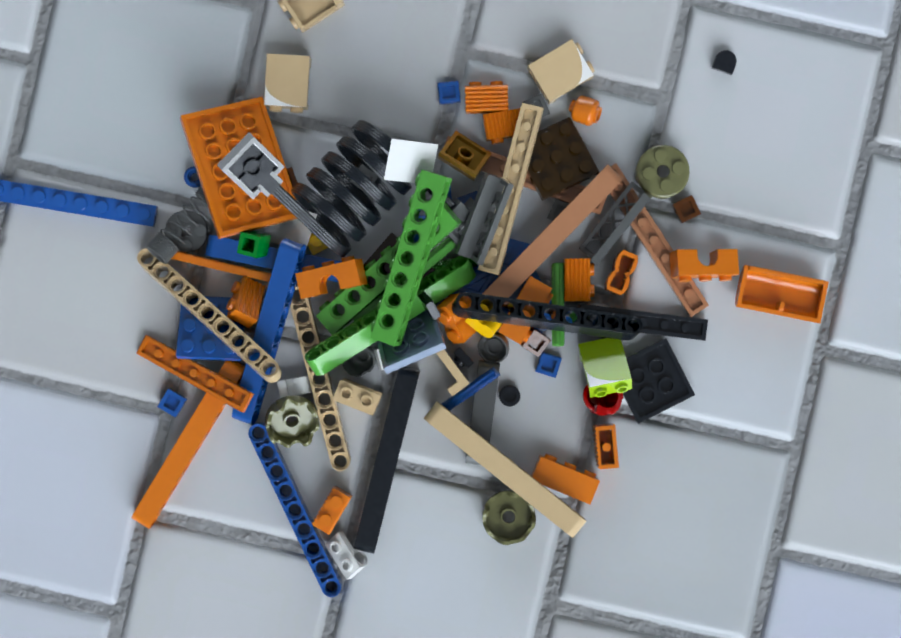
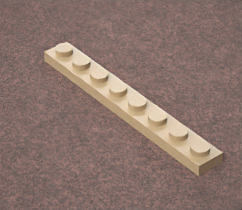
M526 103L521 105L502 178L514 186L483 266L479 265L478 267L480 271L500 276L544 110L542 107Z

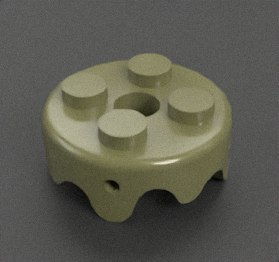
M657 145L645 151L638 159L635 169V180L650 196L658 199H667L681 192L686 186L690 174L689 164L684 154L675 147ZM659 166H666L669 173L667 177L663 178L658 175L657 169Z
M290 395L276 400L268 408L265 415V425L270 441L273 444L277 442L286 448H290L295 443H301L303 446L310 445L314 433L319 430L320 426L316 407L310 400L302 396ZM290 416L297 417L294 422L286 421Z
M504 490L488 499L483 509L482 521L490 537L500 544L510 545L522 542L527 538L535 527L536 515L534 507L513 490ZM506 511H512L515 514L512 522H505L502 517Z

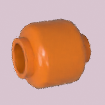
M581 95L577 100H572L569 112H572L571 117L573 121L591 126L599 121L602 107H600L598 100Z

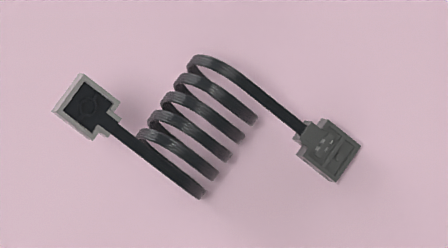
M358 120L351 128L357 140L349 136H343L336 143L338 150L345 158L332 151H328L322 157L321 162L330 174L318 167H313L306 174L308 181L320 194L299 182L291 189L292 195L296 198L295 200L280 185L283 180L278 174L285 166L250 132L217 164L252 199L260 192L267 197L272 194L318 239L340 257H345L352 249L343 232L357 242L361 241L367 234L363 224L354 212L371 226H375L382 219L378 209L368 196L348 180L349 178L355 181L384 209L390 211L397 204L395 197L379 177L373 182L357 168L362 163L374 172L366 164L368 163L384 178L388 155L378 144L389 152L392 140L383 131L364 120ZM386 180L402 195H405L412 188L409 182ZM428 189L427 192L432 196V191ZM447 195L445 203L462 222L448 235L458 244L474 200L470 197L463 204L456 197L451 199ZM309 212L317 214L316 219Z

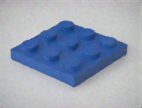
M204 296L225 316L228 315L229 310L226 309V306L232 297ZM199 298L191 299L189 305L196 304ZM181 304L176 350L177 359L242 360ZM213 311L207 312V313L205 314L204 318H205V319L211 318V317L213 316L214 312H213ZM231 320L244 332V325ZM223 325L219 332H226L229 329V325ZM238 339L235 342L236 347L243 345V339Z

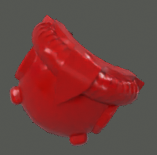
M588 384L583 390V401L591 413H596L600 416L613 415L621 406L623 393L616 392L600 398H591Z

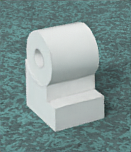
M308 375L277 381L280 398L290 395L299 396L312 392Z

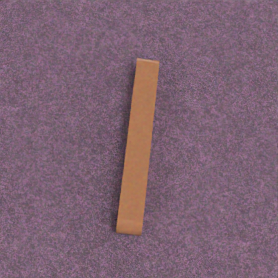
M608 164L482 294L509 298L614 190L623 178Z

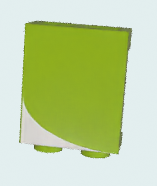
M604 338L578 344L579 357L583 364L591 398H600L616 392L624 393L632 389V377L620 339Z

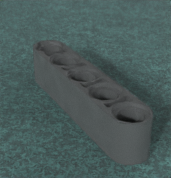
M479 360L476 378L493 367L499 372L500 363ZM497 377L494 381L492 380V382L484 386V388L474 393L470 427L489 443L498 384ZM466 453L465 463L480 465Z

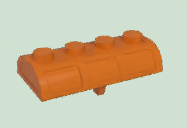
M744 265L738 281L735 306L820 324L829 282Z

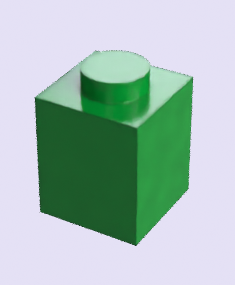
M254 230L240 232L237 253L253 258L267 256L271 235Z

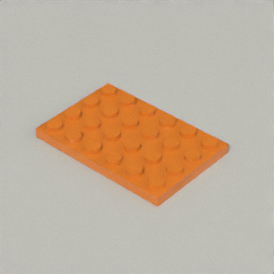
M263 97L180 116L183 131L218 239L297 219L272 194L267 197L260 192L252 199L217 166L249 132L285 166L266 106H264ZM285 166L278 174L283 180L280 185L296 200L291 193L293 187Z

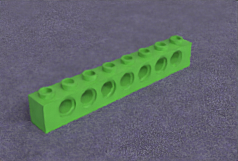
M421 170V173L416 177V190L409 200L410 209L402 223L404 228L402 236L396 242L397 252L389 266L391 272L383 285L385 292L377 305V318L371 325L372 339L392 346L402 345L452 178L427 170ZM428 189L432 191L430 200L425 198V192ZM421 210H424L426 217L421 222L419 213ZM415 231L419 233V240L416 243L412 239ZM408 252H410L413 256V260L410 264L406 261V255ZM402 273L406 275V282L404 284L400 282V275ZM395 294H398L400 297L398 305L393 301ZM389 315L394 319L392 326L387 323Z
M446 203L443 207L438 224L439 229L435 234L431 250L462 223ZM415 231V232L413 233V235H412L413 241H414L415 235H416V234L419 235V233H418L417 231ZM389 245L380 253L382 257L377 262L374 259L365 266L367 270L365 271L367 283L368 277H373L376 282L374 287L365 284L349 289H340L334 294L336 298L331 303L328 300L319 307L321 312L316 317L331 335L342 330L359 312L384 292L383 285L385 280L389 278L390 273L384 271L383 264L385 262L390 264L392 258L395 257L397 252L396 245L393 247ZM408 252L406 261L410 264L413 256ZM353 290H356V291L359 292V294H360V299H359V301H357V300H355V299L353 298V296H352ZM338 304H341L344 307V314H340L338 312Z

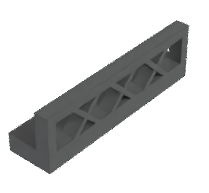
M485 172L455 249L457 255L471 258L476 264L483 266L514 185L502 177Z
M631 181L579 249L588 255L594 264L598 265L652 196ZM632 188L642 195L637 202L628 203L627 194ZM625 198V204H620L621 201ZM626 206L627 215L624 219L615 220L614 210L617 207ZM610 215H611V216H612V220H611V221H606V220L610 217ZM612 223V234L602 237V225ZM598 232L599 237L593 238L595 234ZM592 240H599L600 249L594 255L586 246Z

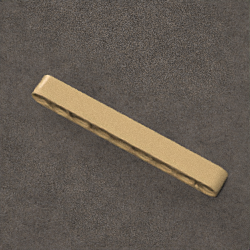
M147 248L139 251L137 261L144 271L264 380L274 383L281 378L282 371L278 363L168 263L164 264L159 261ZM153 257L151 263L144 264L147 258ZM168 271L165 277H159L161 272ZM178 284H183V288L180 291H174ZM199 298L196 304L189 305L191 299ZM209 311H213V312H214V314H213V316H212L211 318H209V319H205V318H204V316H205V314H206L207 312H209ZM223 325H229V329L226 332H219ZM238 339L245 340L242 346H235V342ZM253 353H260V357L257 360H250ZM275 367L276 370L273 374H265L267 368Z
M292 298L290 308L329 459L335 470L344 471L351 463V456L337 402L332 400L334 390L329 372L324 374L325 382L317 384L314 380L315 374L305 360V354L321 343L310 298H304L300 302H296ZM303 310L309 314V319L305 323L298 319L299 313ZM311 331L314 334L315 338L312 343L304 341L303 336L305 332ZM322 393H327L330 396L331 401L328 405L320 402L319 397ZM327 414L335 416L336 422L334 425H328L325 422ZM331 435H339L341 444L338 446L331 444ZM336 456H344L347 460L346 465H337L335 462Z
M436 401L425 415L424 419L569 536L574 538L585 524L586 520L442 404Z

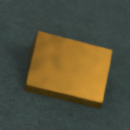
M455 131L439 152L438 159L475 181L492 153L458 131Z

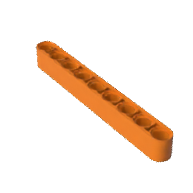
M225 361L218 374L239 384L245 366L238 361ZM208 393L204 395L131 517L133 520L148 529L153 526L226 403Z

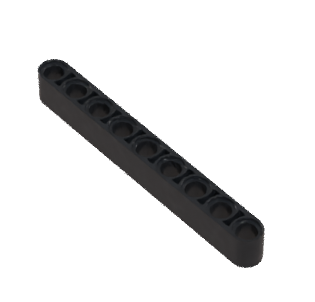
M470 292L460 293L452 303V311L456 316L620 340H632L643 330V322L636 316ZM459 301L465 302L468 308L461 307ZM480 304L486 305L489 311H484ZM502 307L507 308L510 314H505ZM523 310L528 311L531 317L525 316ZM544 313L549 314L552 320L546 319ZM565 316L570 317L572 319V323L566 321ZM586 319L591 320L593 326L587 324ZM607 322H610L614 329L609 328ZM627 325H631L634 332L630 331Z
M408 367L398 369L354 549L372 554L375 553L420 370Z

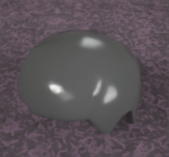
M496 332L491 338L482 336L477 345L479 355L483 360L492 363L502 362L508 356L510 350L509 341L499 332Z
M369 346L343 362L344 370L349 375L361 377L365 373L371 372L376 364L374 350Z

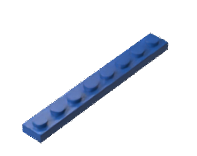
M0 180L1 202L155 227L158 206Z

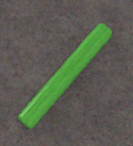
M559 262L552 263V304L564 306V264ZM552 330V345L555 347L564 346L565 332Z

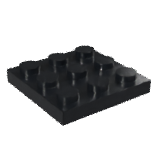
M667 338L626 358L632 377V389L624 392L623 396L638 424L695 395Z

